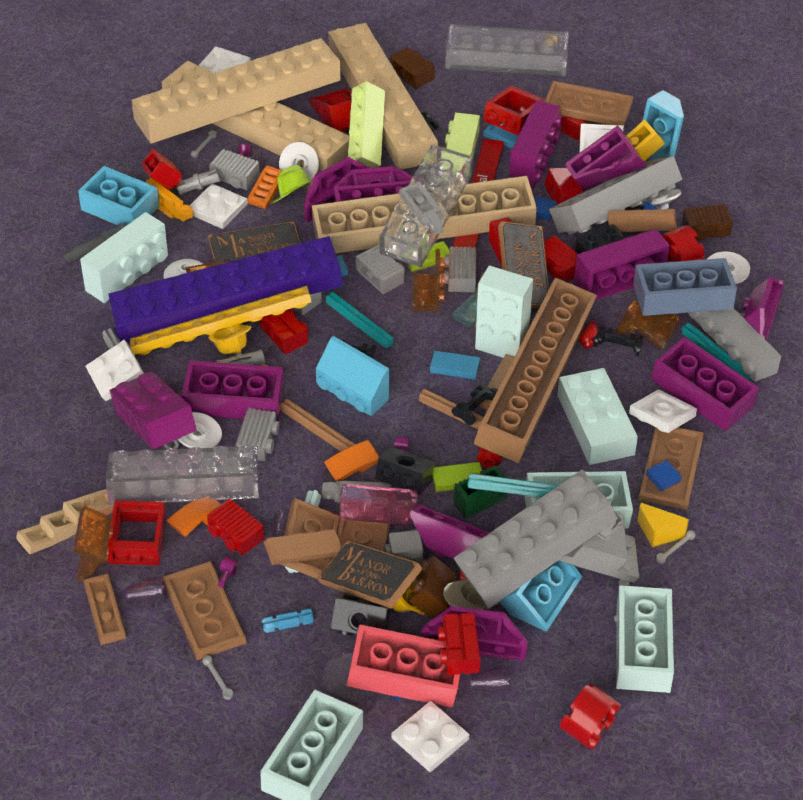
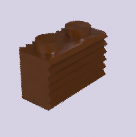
M407 46L406 49L404 48L390 56V63L397 75L414 87V89L435 79L434 64L421 57L418 51H413Z
M724 203L723 205L715 204L714 206L685 208L682 225L690 226L698 235L695 239L703 240L709 237L722 238L731 235L733 220Z
M435 556L419 562L422 570L409 588L412 591L409 603H413V606L421 609V612H424V615H427L430 619L447 609L449 603L444 598V588L449 583L455 582L454 580L457 575Z

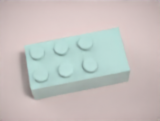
M145 212L82 257L80 261L85 291L105 303L109 300L108 293L120 291L132 285L136 279L148 273L156 264L163 262L168 256L165 224Z
M488 266L478 283L475 349L503 358L505 354L515 357L530 327L532 278Z
M600 368L559 377L557 396L589 465L635 455L638 436L605 369Z
M626 471L585 472L611 503L615 514L619 512L623 516L624 529L629 528L633 507ZM578 472L527 473L526 480L560 485ZM525 496L526 508L540 499V497Z
M619 585L617 599L616 689L670 693L674 675L672 589Z
M314 690L262 768L261 790L281 800H319L363 729V710Z

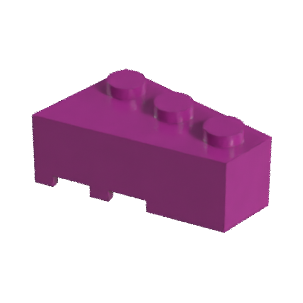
M618 125L565 163L573 178L583 189L647 167L627 135Z

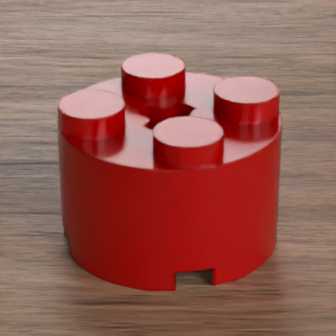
M685 225L661 234L670 245L667 262L705 259L702 243H697L695 237L698 235L690 226Z
M590 683L575 698L570 706V717L565 714L559 728L584 746L593 750L602 738L600 735L604 729L608 731L617 718L615 715L621 708V704Z

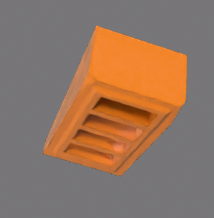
M266 166L247 198L248 204L266 209L279 192L277 179L282 170Z

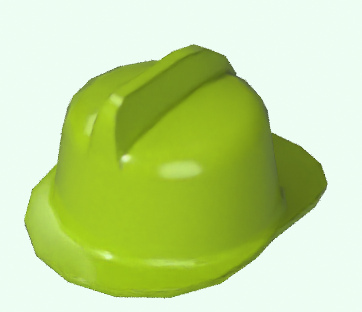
M299 165L288 167L280 172L277 179L280 196L273 200L271 204L310 182L308 176Z

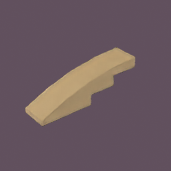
M104 489L63 503L62 510L42 516L39 525L17 531L16 539L29 555L51 547L112 513L114 501L116 500Z

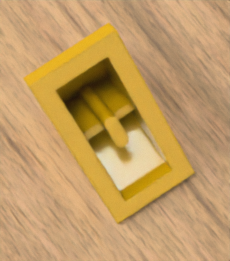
M641 503L637 521L651 546L655 547L685 537L689 519Z

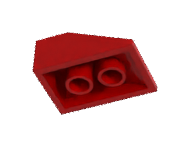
M344 88L308 99L325 125L340 132H345L350 127L352 90Z

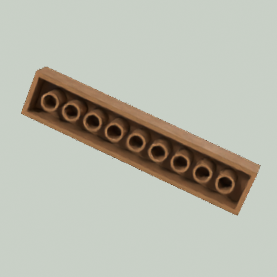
M554 279L480 424L474 445L516 463L520 462L558 383L559 377L590 316L597 297L596 294L560 279Z

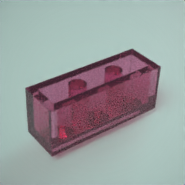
M343 484L340 497L339 519L414 526L410 513L416 507L417 490Z

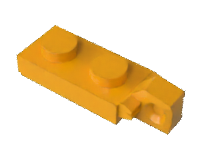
M154 179L146 180L145 183L157 187L158 209L171 219L177 218L183 222L193 218L194 210L190 206L184 205L180 198Z

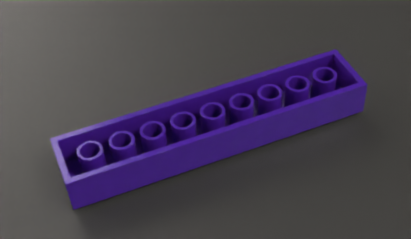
M330 236L108 293L120 341L125 340L129 343L130 338L304 286L308 287L310 295L342 287L343 280Z

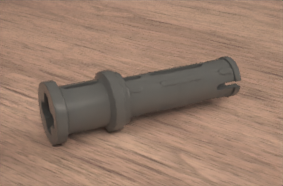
M119 223L118 227L109 231L103 230L96 238L63 251L65 260L68 264H71L81 259L123 229L125 225Z

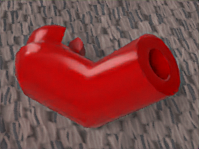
M595 320L589 321L587 327L579 336V342L582 343V347L585 349L594 345L592 338L596 336L599 324Z

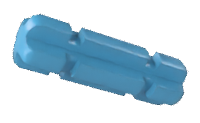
M307 608L300 610L301 613L293 611L278 614L276 618H273V616L264 617L262 619L263 630L268 633L275 631V628L283 630L300 626L299 623H303V625L311 624L314 621L312 610Z

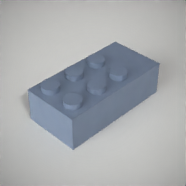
M726 258L639 264L635 267L633 286L643 316L734 309L737 287Z

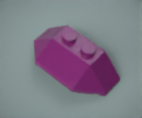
M347 157L316 174L307 185L304 203L305 222L308 223L313 220L312 205L336 202L333 187L350 170L370 167Z
M394 166L350 170L333 187L335 201L341 202L399 194V189L419 182L420 179Z
M773 277L767 278L753 289L751 297L746 298L743 311H746L745 314H740L766 341L772 328L785 282Z
M421 504L412 509L410 513L425 546L432 549L439 556L454 558L490 533Z
M451 606L422 627L421 637L438 640L437 626L442 625V619L445 614L460 615L462 613H473L476 619L480 655L515 660H525L528 640L509 617L502 612Z

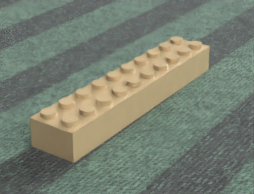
M356 24L355 26L329 31V48L340 60V71L351 90L366 81L385 90L382 144L395 166L404 170L438 161V141L367 24Z
M322 38L312 40L132 99L134 120L151 144L340 81V60Z
M187 61L162 81V89L197 79L213 72ZM278 102L212 123L279 156L292 143H306L317 153L319 159L317 174L348 157L349 135ZM303 160L300 162V166L304 167Z
M522 176L428 189L427 192L440 207L443 216V232L437 235L430 230L429 225L424 227L399 194L312 205V217L316 239L330 236L336 254L370 249L376 245L386 247L489 232L491 221L509 218L511 223L535 225L537 207L528 177Z

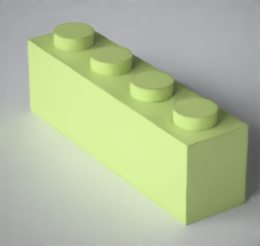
M366 81L352 88L348 157L370 168H377L381 166L385 90Z
M455 112L454 120H450L448 129L450 134H446L445 146L447 148L443 147L442 160L444 161L439 162L438 174H442V182L467 184L479 135L480 115Z

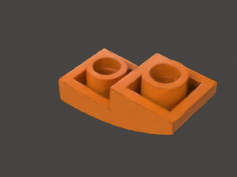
M367 440L339 452L324 461L335 481H343L357 471L363 473L377 464L379 455L370 441Z
M206 495L185 505L173 514L167 522L173 529L186 537L201 521L208 525L207 515L221 504L211 496Z

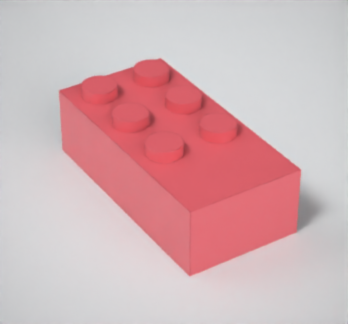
M359 624L347 687L426 703L432 701L436 705L453 707L460 674L448 675L446 664L441 665L440 648H444L443 641L438 642V640Z

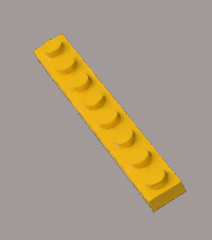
M304 286L130 338V348L134 355H145L153 349L160 347L169 348L174 343L180 341L189 342L197 336L203 334L212 335L226 327L236 328L243 322L259 321L263 316L270 314L279 315L293 307L302 308L312 302L308 287Z

